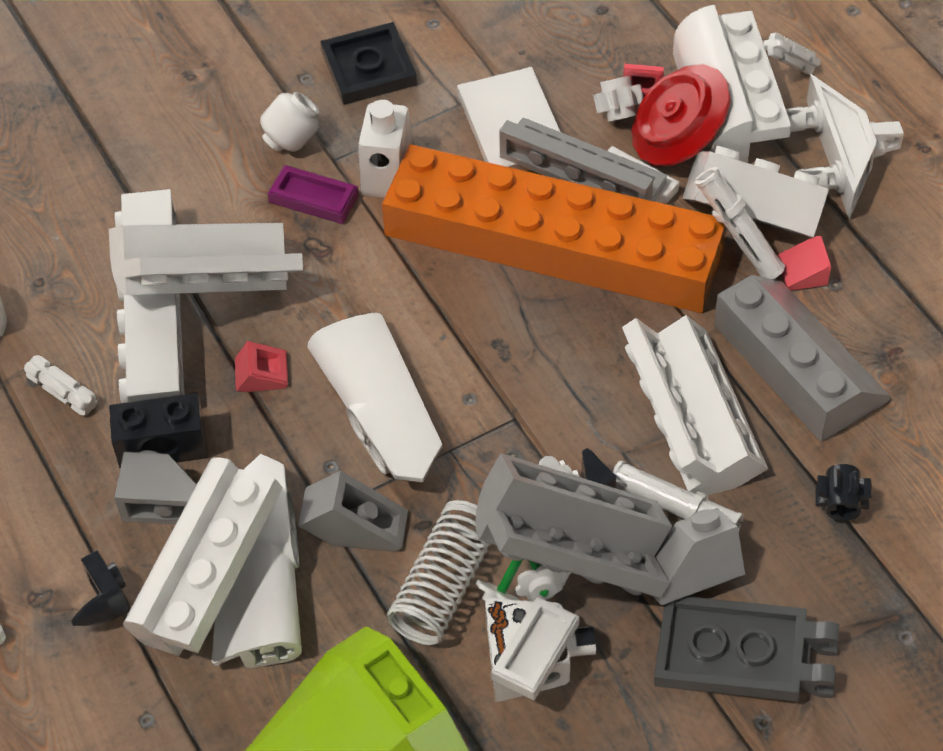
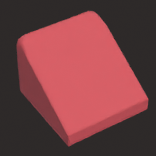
M624 64L623 77H630L631 86L641 84L643 97H645L649 89L664 77V67Z
M822 236L812 237L777 255L785 264V270L781 274L784 284L790 291L828 285L831 264Z
M247 341L235 357L236 391L254 392L286 389L288 386L287 351Z

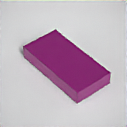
M284 165L267 195L268 201L271 204L343 224L359 196L356 185Z

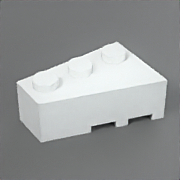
M721 146L716 147L715 153L705 151L696 154L682 199L711 206L694 182L705 170L717 167L734 194H739L744 199V208L751 219L803 236L814 237L829 191L828 188L818 186L819 177L800 171H795L794 178L778 173L780 168L778 164L756 158L754 165L739 161L740 152Z

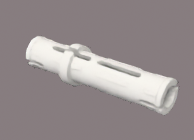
M711 167L702 172L695 179L694 183L714 209L712 215L716 221L724 223L760 277L772 280L777 278L785 270V264L779 259L763 233L745 210L744 199L741 195L734 194L717 167Z
M622 460L616 464L612 471L616 476V489L655 500L661 509L680 518L687 519L700 510L718 508L738 527V532L742 524L738 523V521H743L744 515L742 513L735 512L708 500V495L701 491L694 494L628 465Z

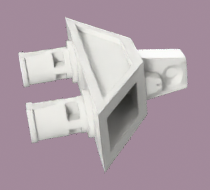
M810 73L806 100L808 107L786 109L791 124V132L812 128L819 134L830 167L799 169L798 171L819 177L818 186L836 189L840 193L848 219L850 220L872 169L874 158L884 155L885 152L900 149L904 132L900 122H869L866 111Z

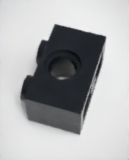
M198 393L109 405L111 442L119 468H121L124 452L155 451L160 454H168L176 463L208 458L205 422Z

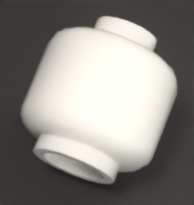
M294 92L293 94L281 93L261 116L260 124L265 132L263 139L276 151H281L283 148L292 152L299 151L319 129V119L317 117L319 110L317 106L300 92Z

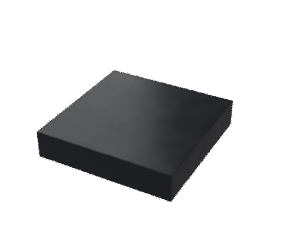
M394 22L320 41L321 52L343 105L417 86V74Z

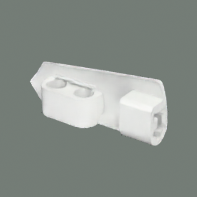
M380 313L354 316L318 330L311 336L307 348L347 407L346 412L350 424L378 469L384 475L391 472L394 479L424 482L443 446L383 316Z
M262 454L256 457L244 470L275 478L283 489L215 619L212 663L214 666L240 656L246 668H257L292 661L302 653L294 569L299 568V551L293 501L287 486L284 464Z

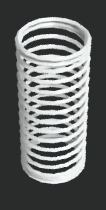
M455 500L445 505L441 512V517L436 521L437 525L432 529V533L428 536V541L423 545V550L419 553V558L414 562L410 574L401 586V591L396 595V600L387 612V618L392 627L409 640L425 645L438 644L444 637L443 631L448 628V622L453 619L452 614L457 611V605L462 602L461 597L466 594V588L471 585L470 580L475 577V571L479 569V563L484 560L483 555L488 552L487 547L491 543L480 541L477 537V532L462 526L455 519L469 522L476 526V522L470 518L449 513L450 510H462L476 516L477 505L473 503ZM445 526L448 531H442L441 527ZM450 527H452L455 531H457L460 534L455 533ZM440 534L443 539H438L436 535ZM446 535L453 536L461 542L472 546L477 552L469 551L465 547L452 542ZM470 539L478 540L482 544L473 543ZM432 543H436L440 548L433 547ZM441 543L450 545L467 554L472 560L464 559L458 554L449 551ZM432 551L435 556H429L428 552ZM438 552L448 554L452 558L461 561L469 569L459 567L446 560ZM427 559L431 565L425 564L423 560ZM433 560L445 563L449 567L456 569L464 577L454 575L441 568ZM419 568H423L427 573H421ZM429 569L439 571L444 575L451 577L459 585L445 581L444 579L432 573ZM419 576L423 582L416 581L414 577ZM425 577L436 580L446 585L454 593L447 592L436 587L435 585L430 583ZM410 585H415L418 590H412ZM421 586L435 590L449 601L441 600L431 595ZM410 593L414 599L407 598L405 594ZM416 594L435 601L445 610L436 608L426 603L425 601L420 599ZM452 597H457L458 600L454 601ZM412 603L423 606L433 611L440 618H436L429 615L423 610L415 607ZM397 612H403L417 625L435 631L437 636L427 635L415 630L406 624ZM443 614H448L449 617L446 619ZM415 617L421 619L422 621L426 622L427 624H425V623L419 621V620L416 619Z

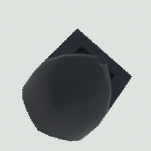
M97 550L81 558L88 581L97 596L77 612L71 620L72 625L96 626L113 621L128 613L130 608L121 591L122 588L126 587V584L116 564L112 562L106 565Z

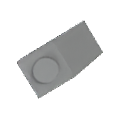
M150 450L139 453L124 452L114 497L121 520L125 522L176 524L196 484L168 454H160Z
M340 470L305 488L298 527L332 546L396 552L402 549L408 510Z
M718 508L700 510L690 518L674 524L654 556L670 584L661 598L653 597L660 605H664L745 575L738 527Z

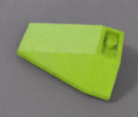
M365 626L324 654L245 751L469 750L446 707L391 638Z

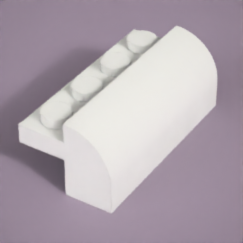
M711 5L687 16L679 24L674 35L673 56L677 69L679 70L685 66L705 64L718 69L730 86L731 103L725 122L713 140L702 151L715 153L716 147L721 146L740 152L739 161L748 163L750 143L790 137L791 124L766 50L763 49V42L753 12L745 11L718 15L715 5Z
M283 223L122 225L109 229L112 274L117 288L124 295L287 290L286 280H288V273L303 270L302 253L285 254Z
M687 315L659 333H656L637 318L622 327L629 343L625 346V350L638 370L641 378L639 380L640 386L653 406L655 422L660 431L665 435L670 447V458L675 467L680 471L688 491L694 494L698 491L707 495L716 494L737 488L768 470L707 330Z
M210 459L123 623L125 629L142 644L176 656H180L183 648L198 653L283 489L280 483L275 478L238 469L229 459Z

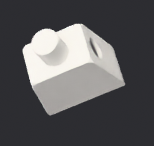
M377 100L367 105L358 148L361 196L385 198L409 144H413L409 109L406 106L393 105L388 100ZM381 154L389 159L387 166L378 167V161L382 162Z

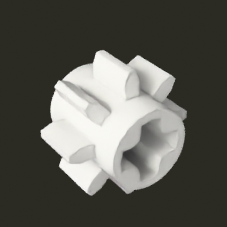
M629 76L600 82L602 93L593 94L597 113L606 111L608 121L637 115L635 105L640 104L643 100L641 84L631 86Z

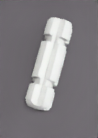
M779 33L770 34L769 40L763 42V49L768 51L769 56L779 59V61L805 74H813L814 69L820 67L821 60L816 57L815 52L806 49L789 38H785V36Z
M35 355L29 362H26L24 370L26 371L27 378L39 385L43 383L42 388L65 405L72 404L70 408L78 414L86 416L97 406L98 402L95 393L85 386L79 387L80 383L58 367L50 366L51 362L42 356Z

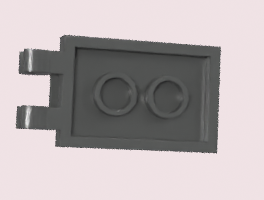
M685 596L664 604L654 684L657 687L795 702L799 700L800 689L817 697L832 698L836 666L824 663L809 664L810 651L812 649L816 653L827 656L837 655L839 624L830 621H806L807 608Z

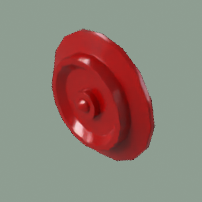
M705 64L685 66L661 78L649 89L640 103L632 125V146L641 160L656 167L675 166L694 157L713 140L725 122L731 103L730 86L723 74L718 69Z

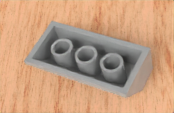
M751 275L717 294L714 326L820 442L890 401L891 396L783 282Z

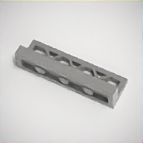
M522 117L518 124L506 120L499 130L500 158L544 176L650 201H655L666 184L667 175L524 117Z

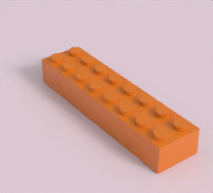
M409 144L382 202L385 236L698 313H703L724 251L726 226L723 222H717L713 215Z

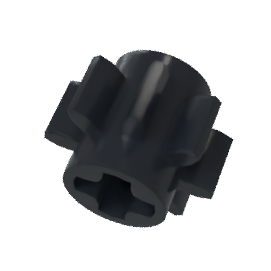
M838 464L828 468L826 476L819 475L817 477V486L815 487L816 506H826V513L830 518L839 521L853 520L860 516L861 509H869V499L872 498L871 478L861 479L860 470L857 467L849 464Z

